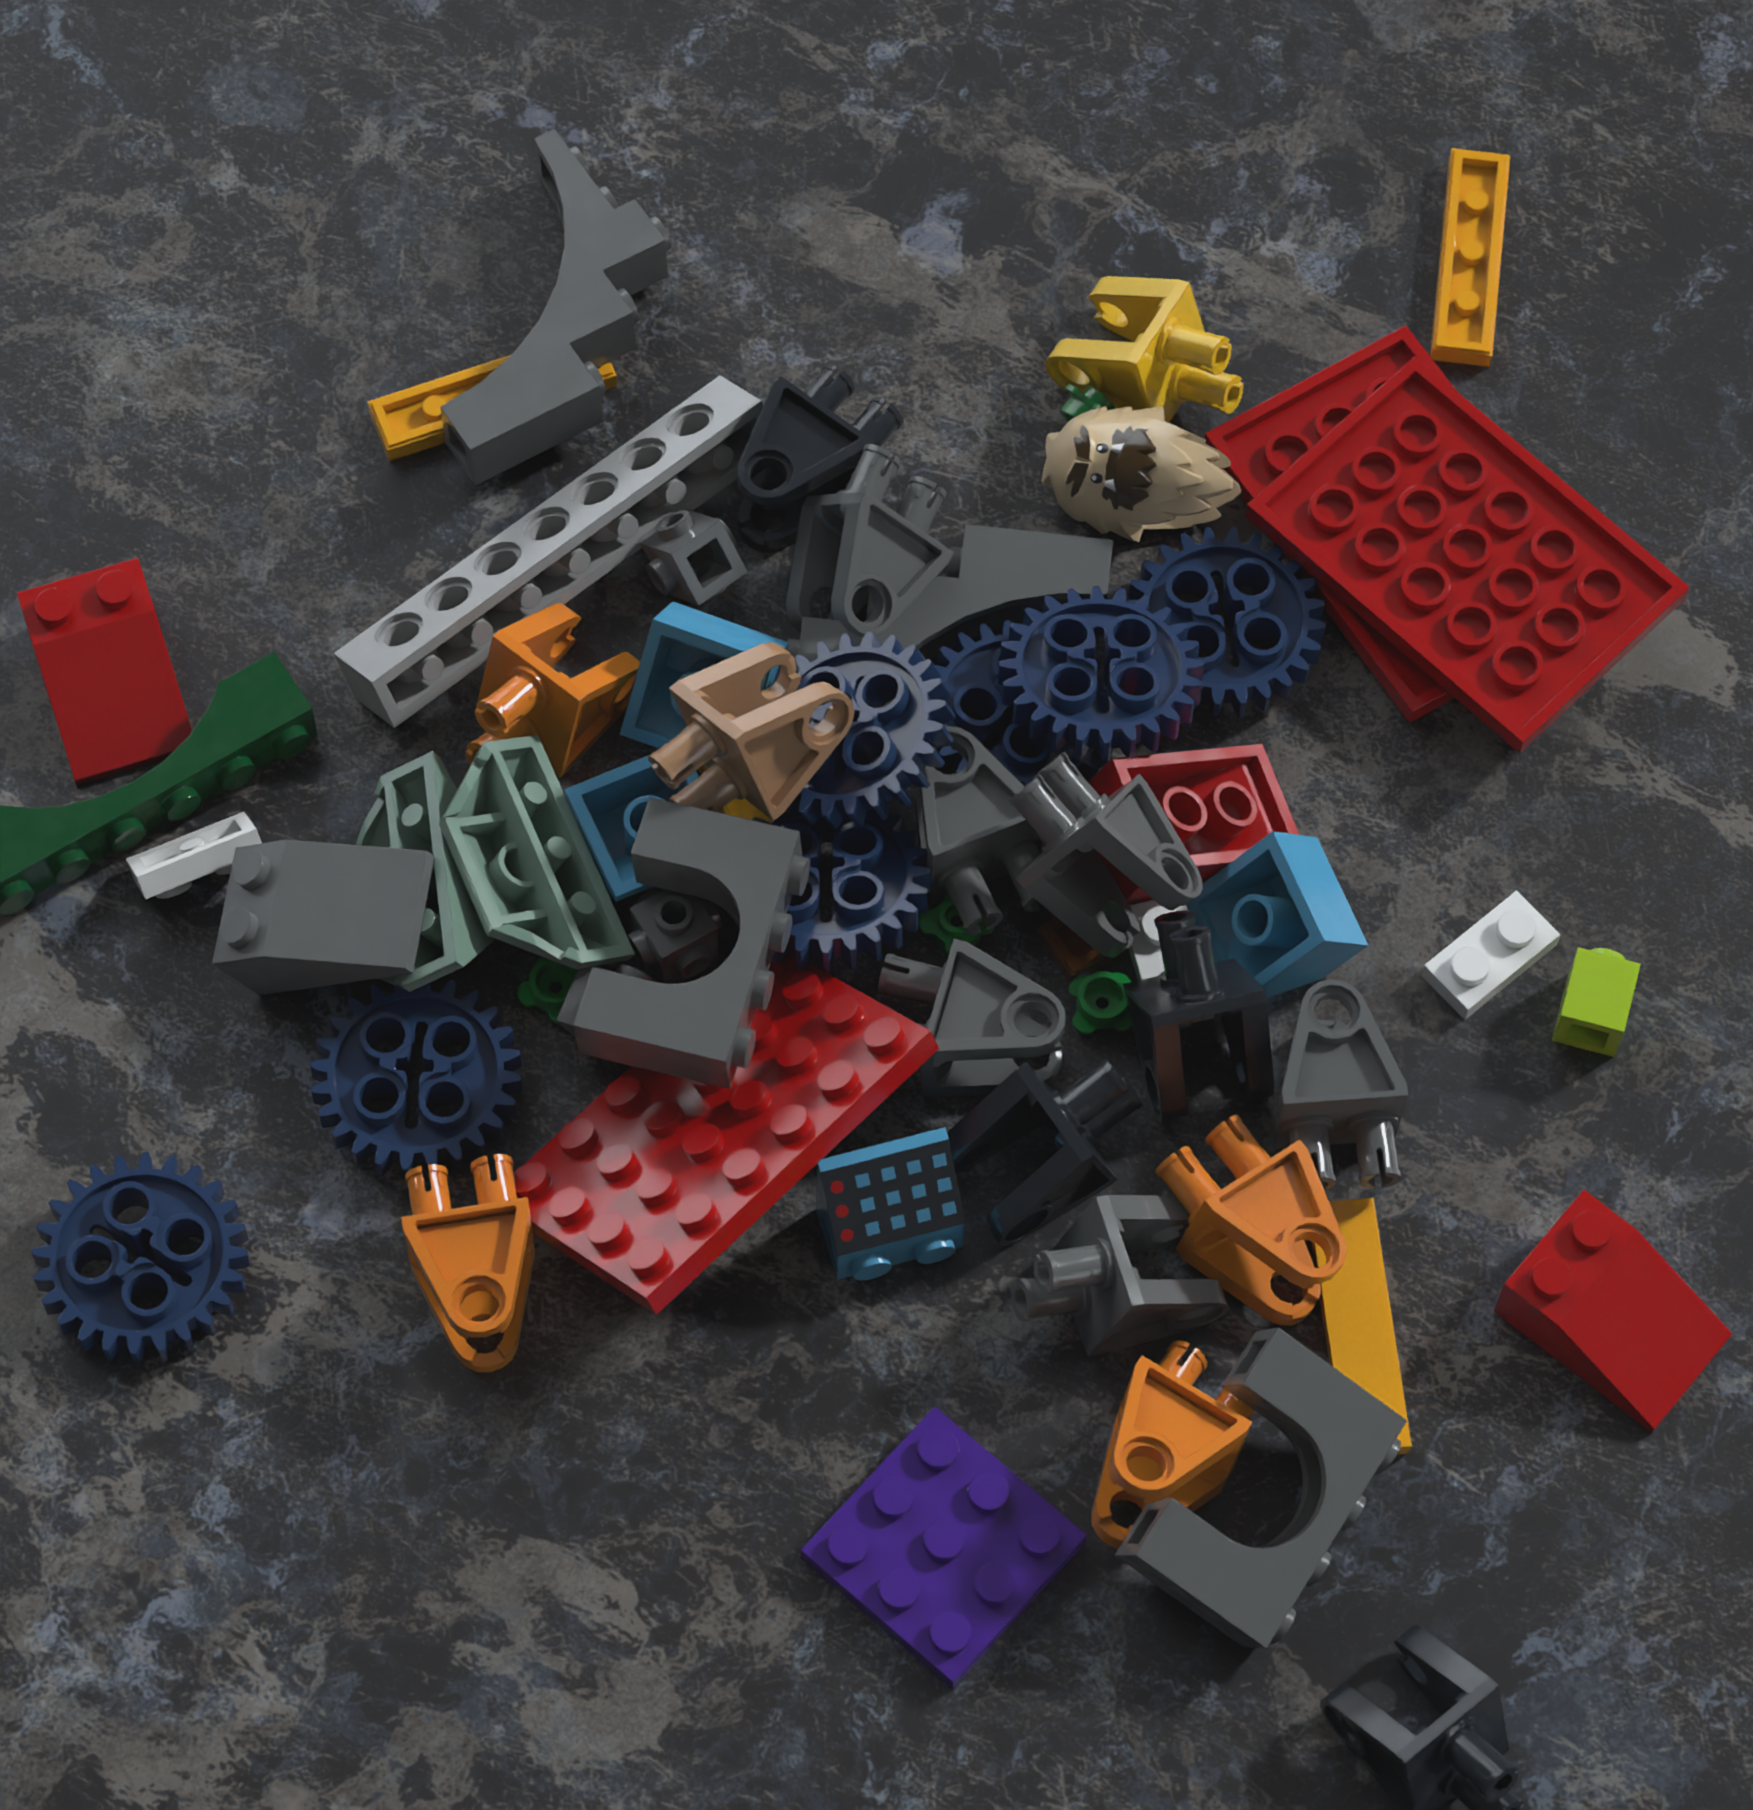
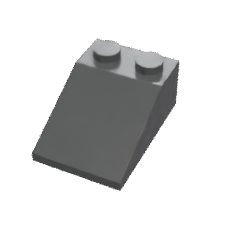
M287 839L235 848L212 964L258 995L413 974L435 856L425 850Z

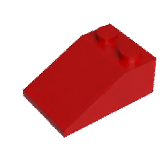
M138 557L17 592L26 627L76 786L163 761L191 734L192 728Z
M1263 744L1134 756V758H1112L1088 782L1099 796L1105 793L1109 797L1136 775L1140 774L1148 783L1198 868L1202 884L1272 831L1300 835ZM1101 855L1129 905L1153 900Z
M1583 1190L1504 1283L1494 1308V1312L1651 1433L1659 1426L1732 1335V1332L1636 1228L1586 1190Z

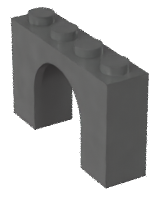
M649 797L631 851L636 883L700 897L717 904L737 923L740 929L738 940L729 957L716 970L700 979L681 984H663L592 967L573 1023L578 1050L580 1054L731 1089L737 1067L746 1069L751 1061L756 1031L750 1029L755 1010L765 1011L769 1004L774 984V972L768 971L774 951L784 953L792 928V915L786 913L792 895L802 896L810 871V858L802 857L800 831Z
M1280 1328L1256 1331L1221 1387L1279 1428L1295 1448L1302 1468L1303 1489L1300 1504L1292 1521L1271 1541L1260 1546L1248 1547L1226 1537L1172 1497L1164 1498L1154 1503H1147L1115 1554L1117 1558L1244 1648H1267L1269 1643L1275 1644L1281 1640L1290 1629L1296 1616V1610L1292 1606L1303 1588L1315 1584L1327 1569L1331 1560V1553L1327 1551L1339 1530L1349 1528L1361 1514L1366 1503V1497L1362 1493L1375 1473H1382L1395 1459L1401 1446V1441L1397 1439V1436L1407 1422L1402 1416Z

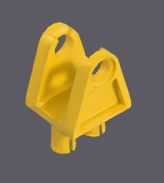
M1118 276L1101 278L1087 298L1092 301L1094 307L1098 310L1094 318L1107 329L1132 342L1066 338L1057 343L1045 361L1047 373L1061 388L1065 389L1068 384H1071L1083 392L1087 386H1091L1108 398L1116 409L1132 407V411L1163 406L1164 421L1170 423L1181 404L1186 401L1206 405L1223 413L1231 414L1238 407L1243 394V383L1240 382L1242 378L1223 372L1231 356L1232 346L1229 343L1230 339L1221 335L1205 333L1190 282L1179 279Z

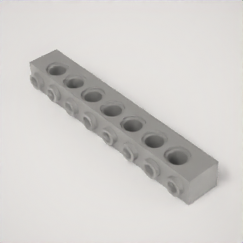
M719 375L334 652L355 698L392 727H397L486 662L492 636L499 630L555 603H567L642 548L640 543L657 532L655 527L663 518L680 510H695L737 479L738 463L763 408L762 400Z

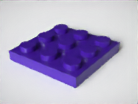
M934 1406L801 1549V1559L953 1690L1086 1543L1087 1535Z

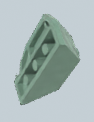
M531 735L484 742L444 813L439 826L486 935L574 969L630 960L635 954L539 736Z
M433 751L380 776L374 792L378 798L366 816L355 844L425 850L435 856L413 974L378 978L409 992L464 967L494 941L493 937L486 935L439 826L457 788L440 756Z

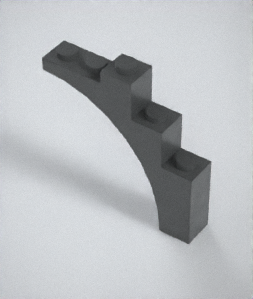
M555 129L534 138L538 177L557 208L564 232L565 246L555 288L539 321L516 351L479 384L440 407L445 442L475 485L603 422L601 396L606 394V387L597 368L636 349L634 323L639 320V314L630 295L668 277L666 251L671 249V241L663 223L655 216L649 218L636 199L618 207L610 190L605 186L598 188L592 180L589 166L582 152L576 146L569 148Z
M965 524L963 547H950V550L954 553L948 563L947 577L936 576L887 630L875 636L883 644L890 635H895L904 648L911 644L915 645L924 659H930L933 663L936 661L939 649L942 646L953 650L957 635L961 632L975 641L980 624L985 623L995 635L1001 633L1005 620H1010L1011 623L1023 624L1024 610L1027 607L1043 613L1044 597L1048 595L1062 605L1067 603L1068 589L1073 588L1081 599L1084 600L1090 599L1093 586H1099L1104 599H1107L1113 540ZM871 593L869 594L866 620L871 616L874 607ZM803 617L800 640L788 639L789 646L787 651L794 658L800 654L812 662L818 658V642L823 641L833 652L839 649L842 634L848 633L856 646H860L864 636L849 632L839 620ZM796 664V673H798L799 668Z

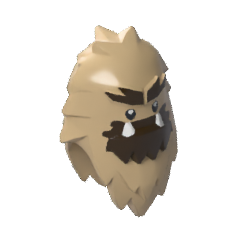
M1106 406L1076 416L1060 432L1049 433L1046 436L1047 459L1043 468L1042 484L1053 488L1058 504L1068 515L1076 521L1088 523L1102 534L1111 531L1131 541L1139 542L1143 530L1186 528L1194 524L1210 522L1221 517V513L1216 509L1217 507L1235 499L1241 493L1238 482L1222 469L1231 466L1228 457L1219 450L1205 444L1206 439L1164 421L1163 406L1132 411V407L1107 410Z

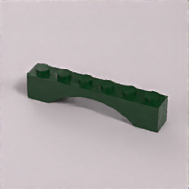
M275 652L219 681L208 709L191 734L162 763L137 780L102 796L68 805L33 808L0 805V914L9 915L20 911L32 901L34 895L57 882L68 883L77 879L87 871L91 863L113 851L122 852L134 847L144 838L148 831L168 820L178 821L189 816L205 799L223 789L233 790L241 787L254 776L257 770L279 758L289 759L298 755L309 745L312 739L318 737L311 705Z

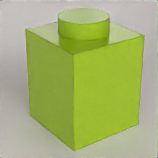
M1578 947L1568 973L1552 1041L1615 1057L1625 1031L1641 964L1626 960L1622 954L1611 949L1594 948L1587 950Z

